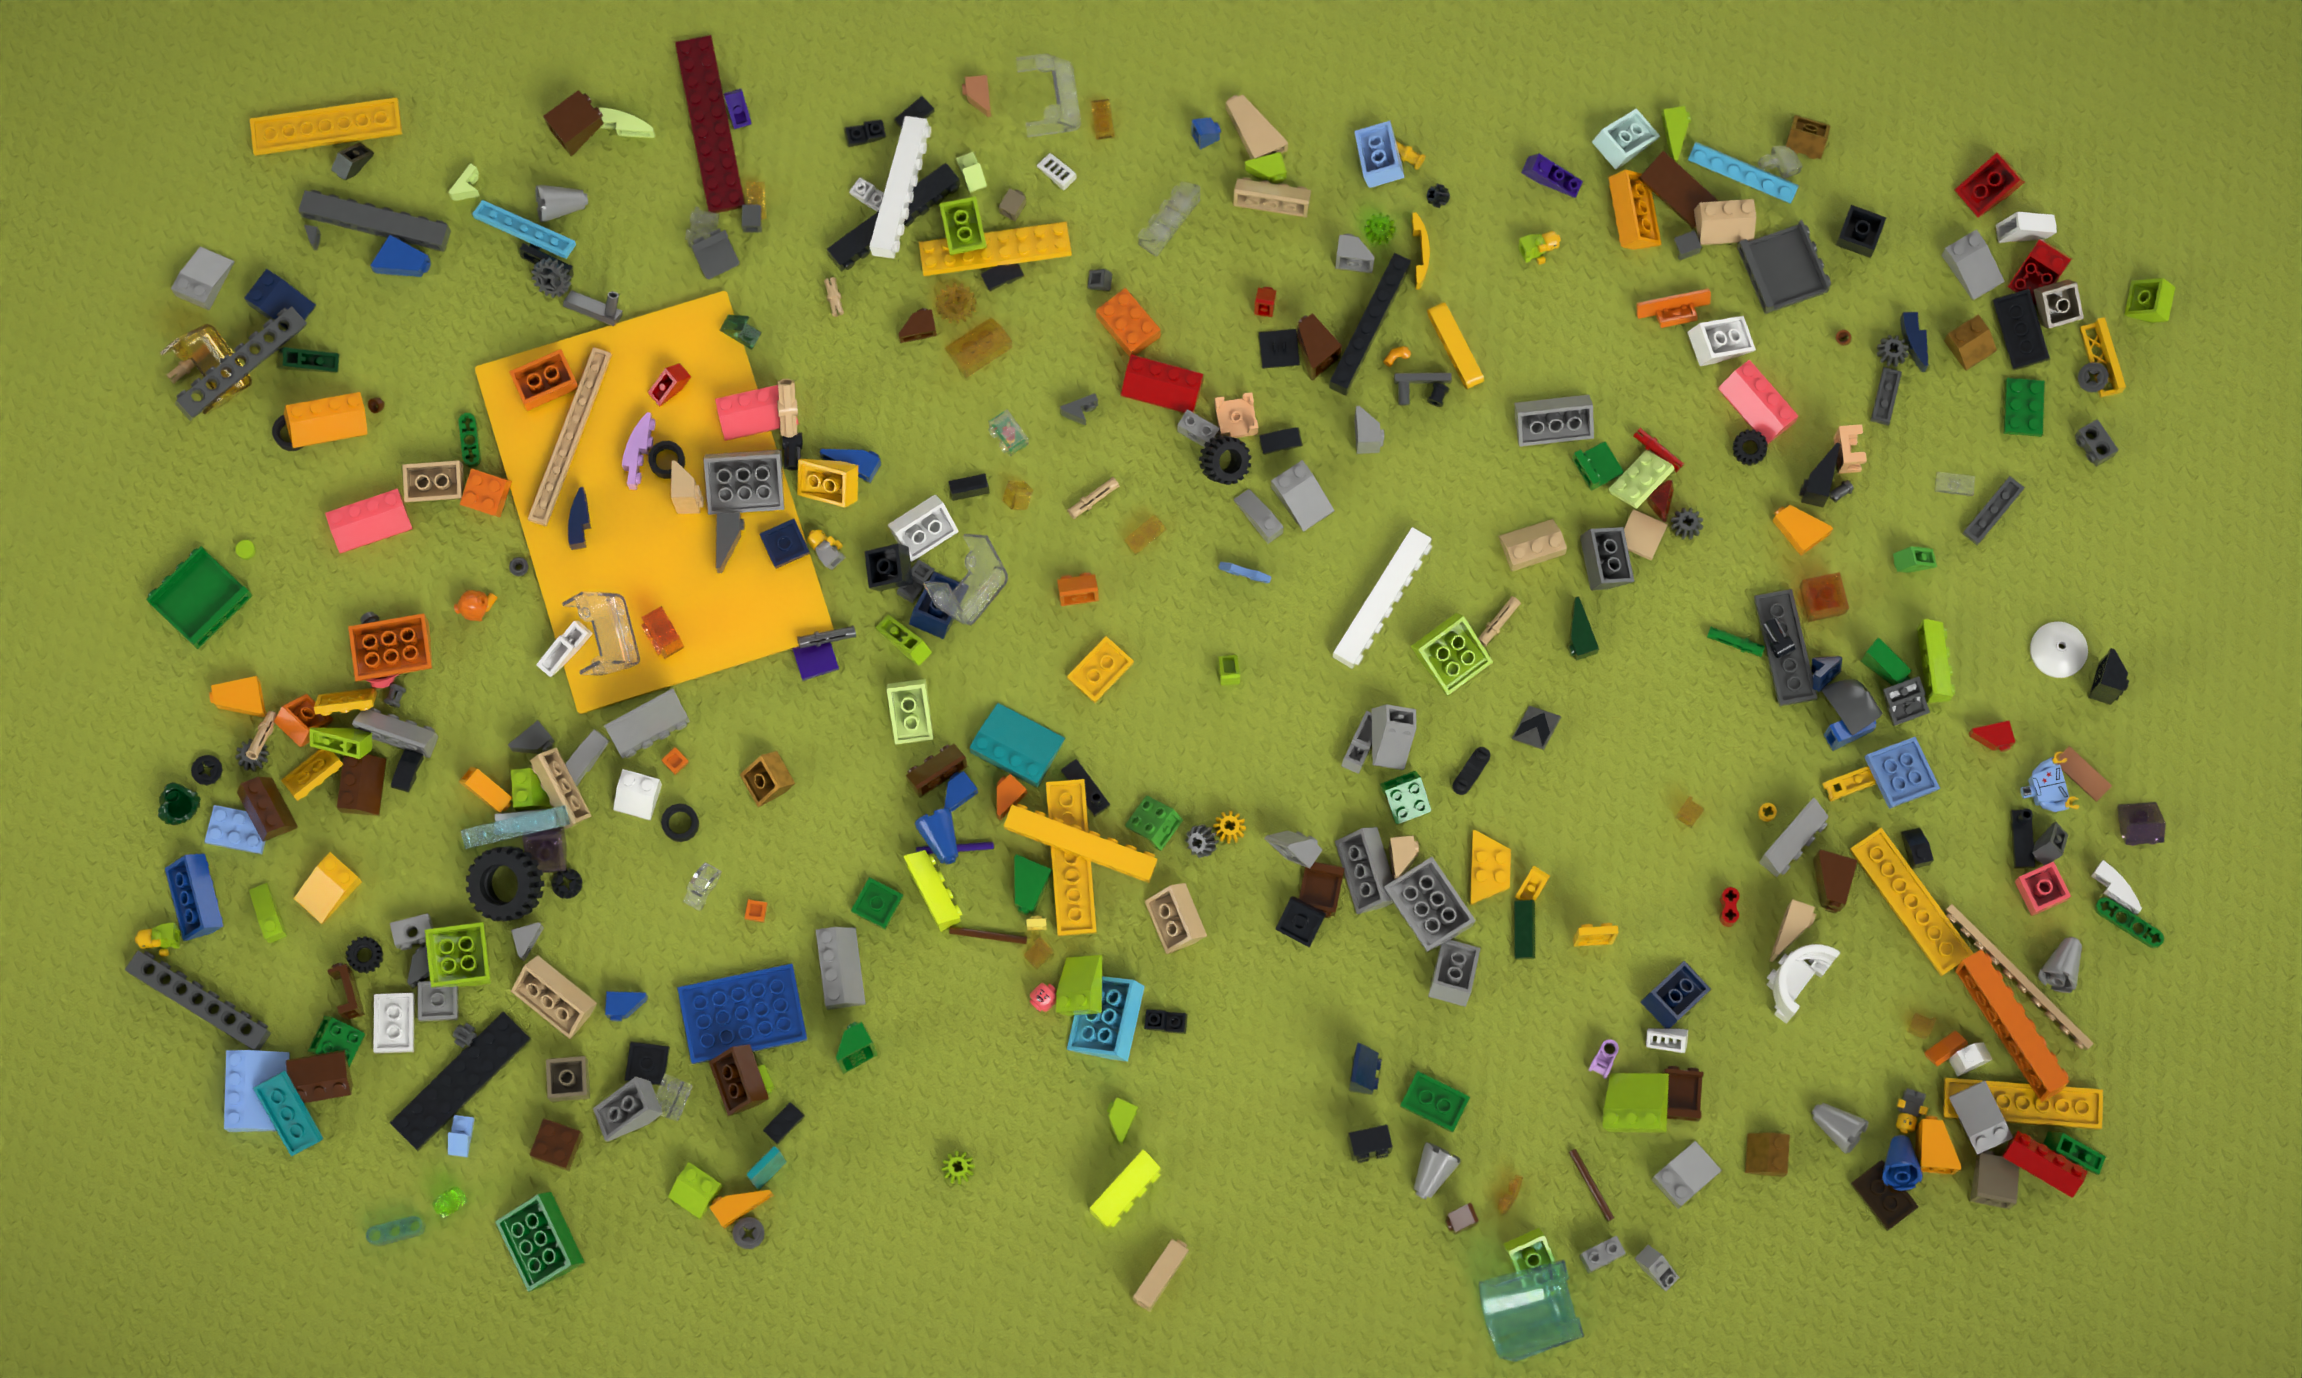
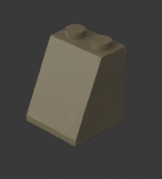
M1984 1151L1978 1154L1970 1202L2006 1209L2016 1205L2019 1166L2003 1158V1155L2002 1157L1996 1156L1995 1152Z

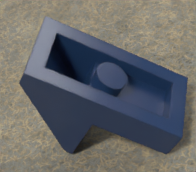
M1830 656L1812 659L1811 672L1814 673L1812 677L1814 680V690L1820 692L1841 672L1842 657Z

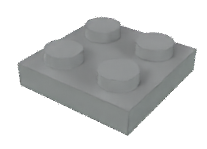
M430 981L418 982L419 1022L458 1020V987L431 988Z

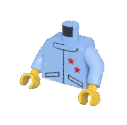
M2063 751L2056 752L2054 757L2041 762L2032 771V776L2028 779L2029 786L2020 788L2023 799L2033 797L2035 805H2040L2043 809L2052 812L2067 810L2069 807L2073 809L2080 807L2079 805H2072L2074 800L2079 799L2074 796L2069 797L2061 765H2057V763H2065L2067 761V758L2059 759V755L2064 753Z

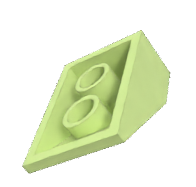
M926 679L888 684L887 695L895 745L933 740Z

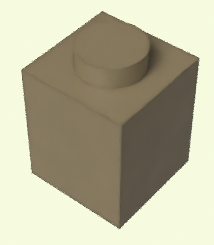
M1009 188L999 205V213L1016 221L1026 205L1025 195L1019 190L1014 191Z

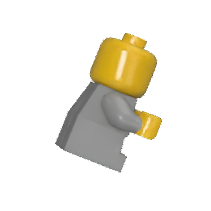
M820 529L809 532L807 542L813 550H816L819 559L827 568L834 569L846 558L841 552L837 551L843 547L839 540L835 541L832 536L827 537Z

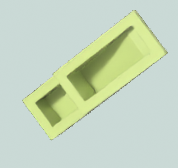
M599 107L603 114L601 118L604 123L600 128L616 129L618 136L655 138L653 127L645 121L623 111Z

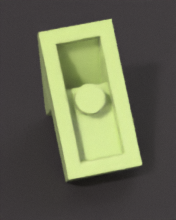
M974 152L956 158L969 193L987 187L980 163L977 162Z
M470 163L448 193L452 200L456 201L480 196L478 190L471 186L479 178L477 167Z

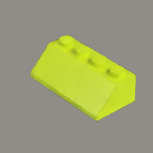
M926 850L903 856L905 864L939 931L942 932L950 926L961 922L960 916L962 912L958 905H953L951 899L954 897L949 887L945 889L942 883L945 879L941 871L936 872L933 866L936 862L932 854L928 855Z
M1142 1150L1090 1207V1213L1107 1229L1110 1226L1114 1228L1121 1220L1119 1216L1124 1211L1127 1213L1134 1206L1133 1201L1136 1197L1141 1198L1147 1192L1146 1186L1150 1182L1154 1184L1159 1179L1161 1168L1146 1151Z

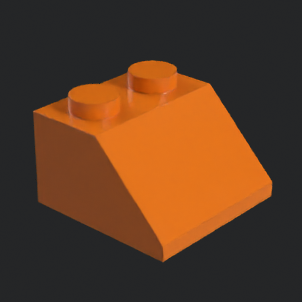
M1082 573L1078 577L1067 575L1057 579L1061 606L1099 601L1095 574Z
M308 694L282 706L274 720V723L299 747L310 743L309 729L311 727L326 728L333 721L330 715L315 714L314 706L316 702Z

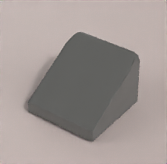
M304 225L310 244L317 251L321 232L316 226Z
M1106 269L1089 271L1088 289L1111 290V272Z

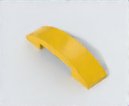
M1414 212L1411 219L1413 237L1420 236L1422 265H1416L1415 268L1417 290L1423 285L1427 274L1430 245L1426 228L1419 215Z

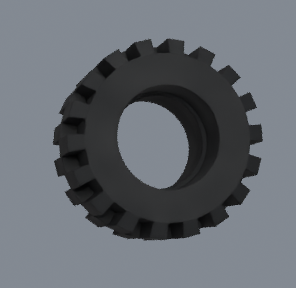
M1226 435L1210 438V443L1206 442L1204 444L1205 449L1200 451L1202 453V457L1199 456V461H1202L1200 468L1204 469L1202 473L1208 476V479L1226 485L1236 484L1238 480H1243V475H1247L1249 472L1247 468L1251 467V463H1249L1251 455L1248 454L1250 450L1245 447L1246 444L1237 438ZM1226 450H1229L1231 455L1230 464L1222 470L1220 467V457Z

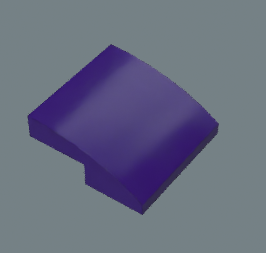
M831 642L821 644L819 647L814 645L802 649L799 646L792 648L802 681L839 670Z

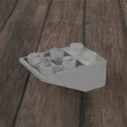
M1387 704L1372 708L1373 765L1404 770L1416 731V709Z

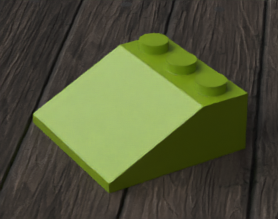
M1457 613L1411 646L1420 662L1446 695L1451 694L1493 663L1465 617Z
M484 922L425 930L431 988L492 984Z
M1611 1073L1603 1110V1129L1608 1132L1666 1133L1669 1074Z

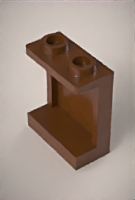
M1314 862L1311 868L1305 867L1299 899L1325 912V918L1335 917L1345 868Z
M343 963L332 965V968L327 970L328 974L334 980L342 978L348 1000L347 1004L337 1006L339 1015L346 1021L365 1015L353 970L347 964L343 965Z
M1668 1066V1069L1662 1071V1073L1669 1074L1667 1119L1699 1122L1702 1113L1700 1107L1704 1072H1699L1698 1068L1679 1070L1680 1067Z

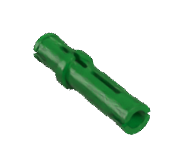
M1712 626L1707 635V638L1740 649L1743 653L1748 652L1759 657L1762 656L1765 648L1764 645L1754 643L1749 638L1744 639Z

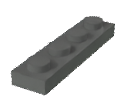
M2009 476L1966 528L1963 535L1978 546L2025 487Z

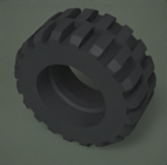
M512 846L492 848L482 852V856H477L474 859L475 864L470 865L468 869L471 872L470 875H466V882H469V887H466V893L470 892L471 897L468 899L470 903H475L474 909L477 912H483L482 916L487 919L491 918L492 921L516 920L530 914L532 908H536L539 904L537 899L543 896V891H541V887H544V881H541L543 872L542 869L538 870L537 866L539 863L537 860H531L532 855L529 852H523V849L513 848ZM500 866L509 867L515 873L518 880L517 893L510 902L500 900L492 887L493 875Z

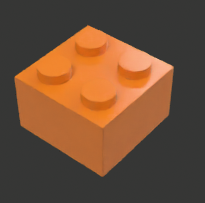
M471 468L459 505L501 517L512 481Z

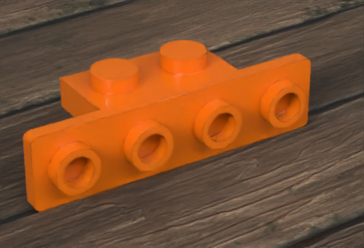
M1710 289L1637 303V317L1641 319L1656 315L1661 328L1697 321L1695 307L1711 303Z

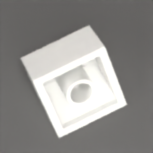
M622 769L616 789L613 810L651 821L662 787L660 779Z

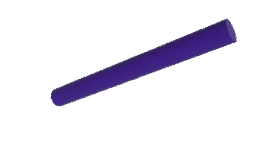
M993 842L957 844L958 852L994 849ZM929 846L916 847V852L926 850L927 854H934Z

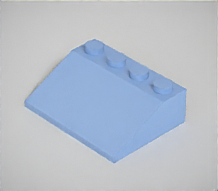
M226 1051L225 1130L228 1132L277 1131L253 1087L283 1071L287 1073L286 1060L290 1059L289 1052Z

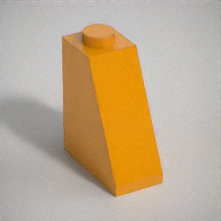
M1792 505L1786 508L1782 506L1774 513V524L1800 556L1829 536L1833 531L1830 525Z
M257 676L211 685L212 692H209L210 701L217 708L262 718L266 716L261 682Z
M470 767L458 781L496 812H505L512 804L510 802L512 797L478 768Z

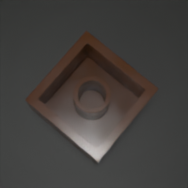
M543 1118L529 1156L532 1159L570 1171L583 1134L581 1131Z

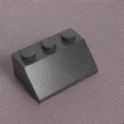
M1624 527L1589 529L1580 536L1591 590H1606L1635 582Z

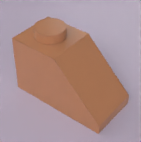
M987 75L965 77L966 84H962L963 95H967V102L987 117H991Z

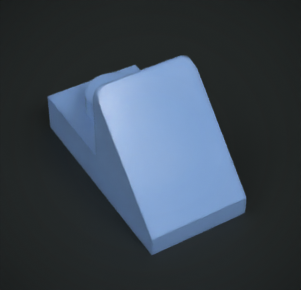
M454 1115L452 1130L448 1132V1155L468 1157L475 1120L473 1117Z

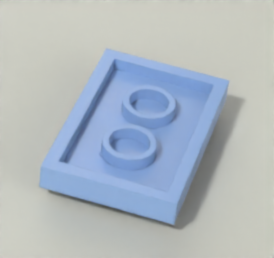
M214 805L204 842L206 844L263 854L266 841L262 842L247 811Z

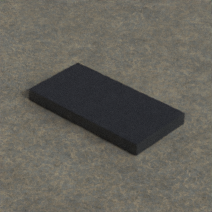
M2030 289L1993 299L2013 371L2050 360Z

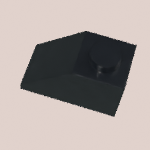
M1921 828L1901 832L1910 867L1915 869L1930 865L1934 859L1929 842Z

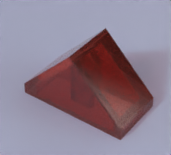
M1672 480L1659 485L1647 498L1648 505L1663 522H1667L1674 493Z

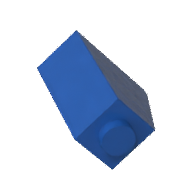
M389 235L370 266L376 274L422 277L430 269L431 260L427 254Z
M1843 720L1829 725L1824 736L1832 751L1873 732L1876 728V720L1853 736Z

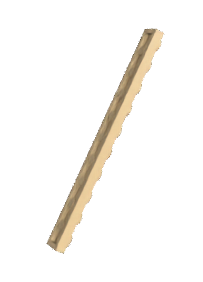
M594 347L592 349L528 517L530 522L547 527L612 356L610 352Z
M1953 904L1945 910L1950 922L1953 924L1957 923L1961 927L1960 931L1967 938L1971 937L1975 941L1974 945L1979 950H1985L1990 955L1992 963L1996 966L1999 964L2004 969L2002 973L2011 980L2013 978L2018 983L2016 986L2024 994L2027 992L2032 997L2030 1000L2038 1008L2041 1006L2046 1011L2044 1014L2052 1022L2056 1020L2060 1024L2059 1029L2065 1035L2070 1034L2075 1039L2073 1042L2079 1049L2082 1050L2084 1048L2088 1050L2094 1044Z

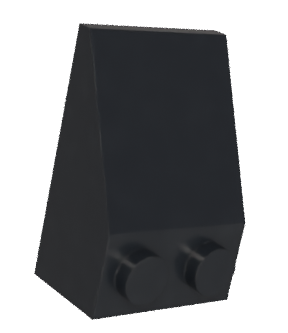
M1836 443L1810 473L1808 479H1804L1799 492V496H1802V503L1824 507L1829 497L1841 443Z

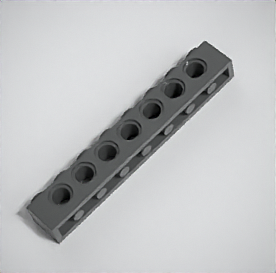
M292 306L288 310L286 308L282 309L277 314V319L274 321L270 319L266 322L261 332L255 331L249 336L248 339L250 341L245 345L243 343L239 344L234 349V354L231 356L227 354L219 361L221 364L218 367L212 366L205 372L207 376L202 380L200 378L196 379L191 384V389L187 392L183 390L176 396L175 405L189 421L194 419L305 328L306 321ZM278 324H286L288 330H280ZM270 335L274 341L266 342L264 336ZM253 346L257 347L259 353L252 354L249 348ZM237 358L243 359L244 362H245V365H243V366L237 365V364L235 363V359H237ZM227 370L230 372V377L225 378L220 372ZM213 382L216 388L213 390L208 389L206 383ZM199 394L202 400L194 401L191 395Z
M147 951L144 953L136 952L125 968V971L252 1050L260 1051L271 1034L267 1030L268 1026L259 1020L257 1023L250 1020L252 1016L243 1010L241 1013L234 1010L235 1005L227 1000L224 1003L218 1000L220 996L212 991L208 993L203 991L202 988L204 986L193 980L190 983L186 980L187 976L178 970L174 973L170 970L171 966L162 960L160 963L153 960L155 956ZM154 966V972L147 974L148 967ZM171 976L170 982L163 984L164 977ZM187 986V991L184 994H179L180 987ZM198 996H203V1001L200 1004H195V999ZM218 1005V1013L211 1014V1009ZM234 1015L236 1017L235 1022L228 1024V1018ZM248 1025H251V1032L249 1034H244V1028Z

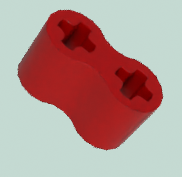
M1733 887L1726 888L1720 896L1723 910L1719 919L1721 924L1726 927L1733 926L1739 919V911L1736 905L1740 895L1738 890ZM1728 894H1731L1732 901H1729V898L1726 897ZM1727 913H1730V916L1733 917L1732 920H1729L1726 916Z

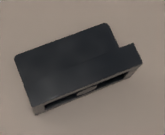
M986 474L948 481L952 501L989 494Z

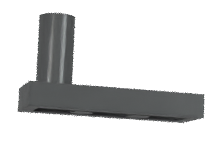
M572 290L563 302V307L612 326L616 325L623 312L617 309L619 294L614 291L608 293L606 304Z
M1395 373L1394 384H1398V405H1410V384L1451 383L1452 373Z

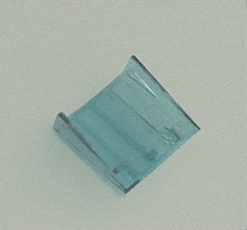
M1564 1260L1479 1281L1480 1301L1484 1320L1499 1358L1516 1362L1584 1337L1580 1318L1575 1316L1566 1281L1569 1280Z

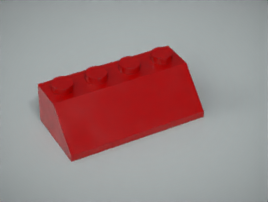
M1131 354L1121 396L1185 413L1187 409L1194 413L1203 384L1204 374Z
M2019 1131L2012 1135L2013 1138L2009 1140L2003 1158L2073 1198L2085 1181L2087 1171L2080 1165L2070 1162L2063 1155L2053 1152L2046 1145L2036 1142L2029 1135Z

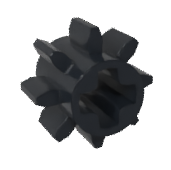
M1436 184V187L1431 186L1427 192L1428 203L1437 208H1440L1441 205L1445 206L1450 199L1449 189L1444 188V185Z

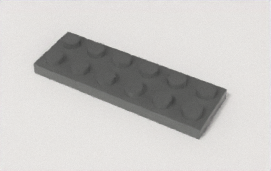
M1792 589L1754 596L1760 627L1768 620L1777 618L1785 634L1790 636L1795 645L1794 651L1777 659L1771 650L1770 641L1761 627L1779 707L1817 700L1818 697L1816 690L1813 689L1814 680L1812 679L1813 676Z

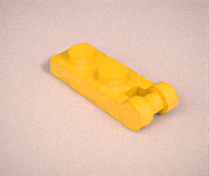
M1869 766L1826 781L1822 785L1824 789H1827L1828 799L1832 802L1874 786L1877 783ZM1839 784L1841 790L1836 792L1834 786Z

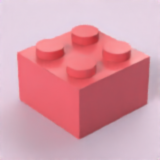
M2054 861L2026 873L2014 881L2031 916L2059 905L2071 897Z

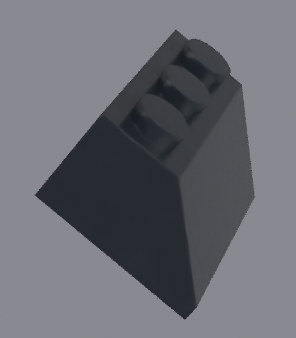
M2111 648L2098 663L2088 697L2109 705L2118 700L2119 696H2122L2123 691L2127 690L2129 684L2127 679L2128 672L2115 649Z

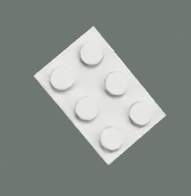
M414 993L374 994V1053L414 1052Z

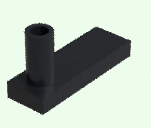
M523 243L520 247L521 258L533 264H536L538 261L540 262L543 258L545 260L551 258L552 262L556 259L539 251L541 248L531 243L530 245ZM557 259L559 265L564 264V270H569L566 274L571 276L572 279L574 276L573 266Z
M1077 759L1061 769L1067 780H1085L1086 806L1094 817L1110 807V803Z
M2030 809L2011 811L2014 868L2035 867V858L2032 853L2034 848L2033 813Z

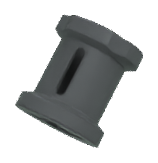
M390 684V691L383 702L392 707L400 708L399 702L403 693H406V689L396 684Z

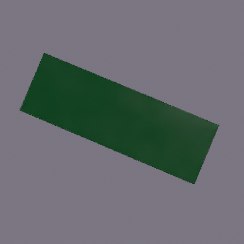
M1534 900L1514 901L1515 959L1517 960L1535 958Z

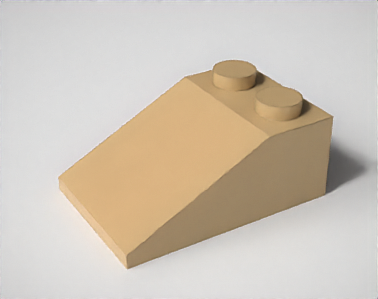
M1792 899L1786 908L1769 961H1775L1806 928L1810 929L1816 917V914L1813 913L1815 907Z

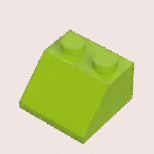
M2164 278L2131 281L2124 315L2151 323L2168 322L2175 286Z
M532 768L511 770L513 808L516 812L554 809L550 804L549 796L541 787L538 775L534 773Z
M688 1162L678 1176L668 1198L701 1219L723 1186Z

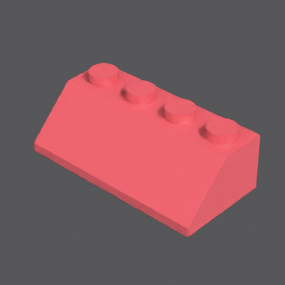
M1750 359L1736 369L1718 387V390L1755 432L1759 431L1762 436H1765L1767 444L1796 423L1797 413Z
M778 385L715 399L725 441L780 429V417L778 416L777 400H779Z
M398 489L325 513L340 554L413 529L402 495Z

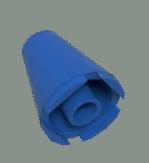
M946 808L934 811V815L928 816V814H925L915 822L916 829L940 863H945V865L954 863L958 857V850L950 810Z
M1898 1135L1891 1139L1882 1172L1884 1183L1887 1186L1888 1184L1893 1186L1895 1190L1913 1189L1919 1181H1922V1170L1912 1143L1908 1137Z

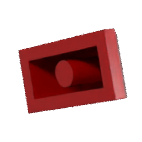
M1267 286L1258 287L1254 315L1273 318L1277 290Z
M680 363L667 367L648 391V394L659 406H662L685 387L691 376Z
M2009 720L1972 728L1969 732L1971 738L1993 751L2005 752L2010 750L2015 744Z

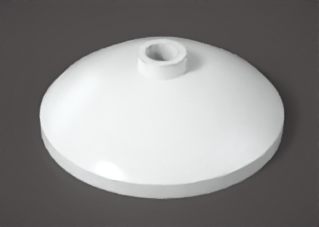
M2050 622L2040 627L2032 637L2030 655L2035 666L2044 674L2055 678H2065L2074 675L2083 667L2088 656V645L2083 634L2073 625L2065 622ZM2059 644H2063L2065 649L2059 648Z

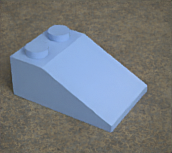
M1390 121L1354 131L1363 176L1369 188L1405 178Z

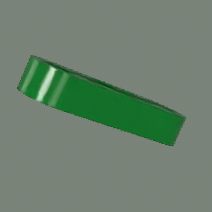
M464 413L459 417L462 458L466 466L473 468L481 462L477 421L471 413ZM466 419H470V421H473L469 423L471 431H467V427L465 425ZM473 436L475 441L473 444L467 445L464 442L465 438ZM469 450H472L474 457H476L473 459V462L467 459L470 458Z

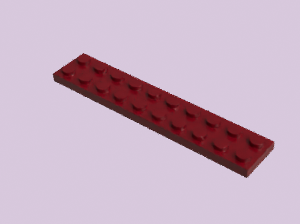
M708 35L677 41L675 45L709 215L740 209L742 205H745L712 36Z

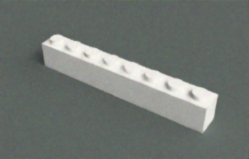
M905 116L869 246L873 256L894 259L896 252H899V239L904 234V221L909 216L908 206L913 201V188L918 183L917 173L922 168V155L927 150L926 140L931 135V127L927 119Z
M1413 527L1411 528L1333 652V658L1352 669L1355 664H1360L1364 657L1362 655L1365 648L1368 650L1374 641L1371 638L1382 629L1384 624L1381 622L1392 613L1393 608L1391 606L1394 602L1398 603L1402 597L1403 592L1401 590L1404 586L1408 587L1413 577L1411 574L1414 570L1418 571L1423 561H1421V558L1424 554L1426 556L1429 554L1432 545H1430L1432 538Z

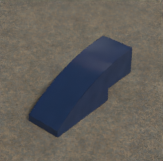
M1903 312L1900 317L1903 339H1905V344L1909 346L1908 352L1921 372H1925L1928 367L1927 330H1919L1918 312Z
M584 487L579 488L570 511L568 539L571 550L587 548L584 529H590L591 523Z

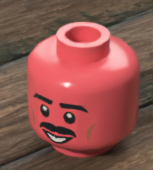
M1040 983L1030 993L1031 1000L1029 1002L1039 1012H1047L1056 1004L1057 990L1051 984L1047 986L1044 983Z

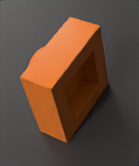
M676 747L661 760L674 775L689 763Z
M748 899L745 920L764 923L768 903Z

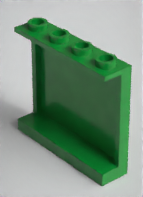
M200 546L190 553L189 558L185 562H181L176 567V571L171 576H166L162 584L149 593L146 600L195 648L199 649L252 597V594Z

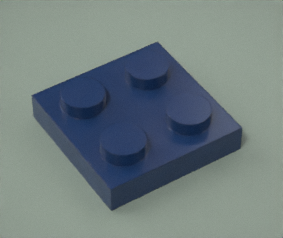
M795 519L760 533V537L775 569L810 554Z

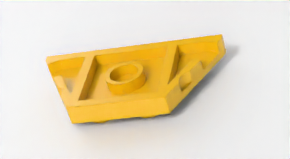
M1476 830L1472 831L1470 905L1510 888L1511 849Z

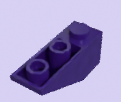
M1540 153L1529 156L1521 172L1539 184L1576 198L1583 182Z

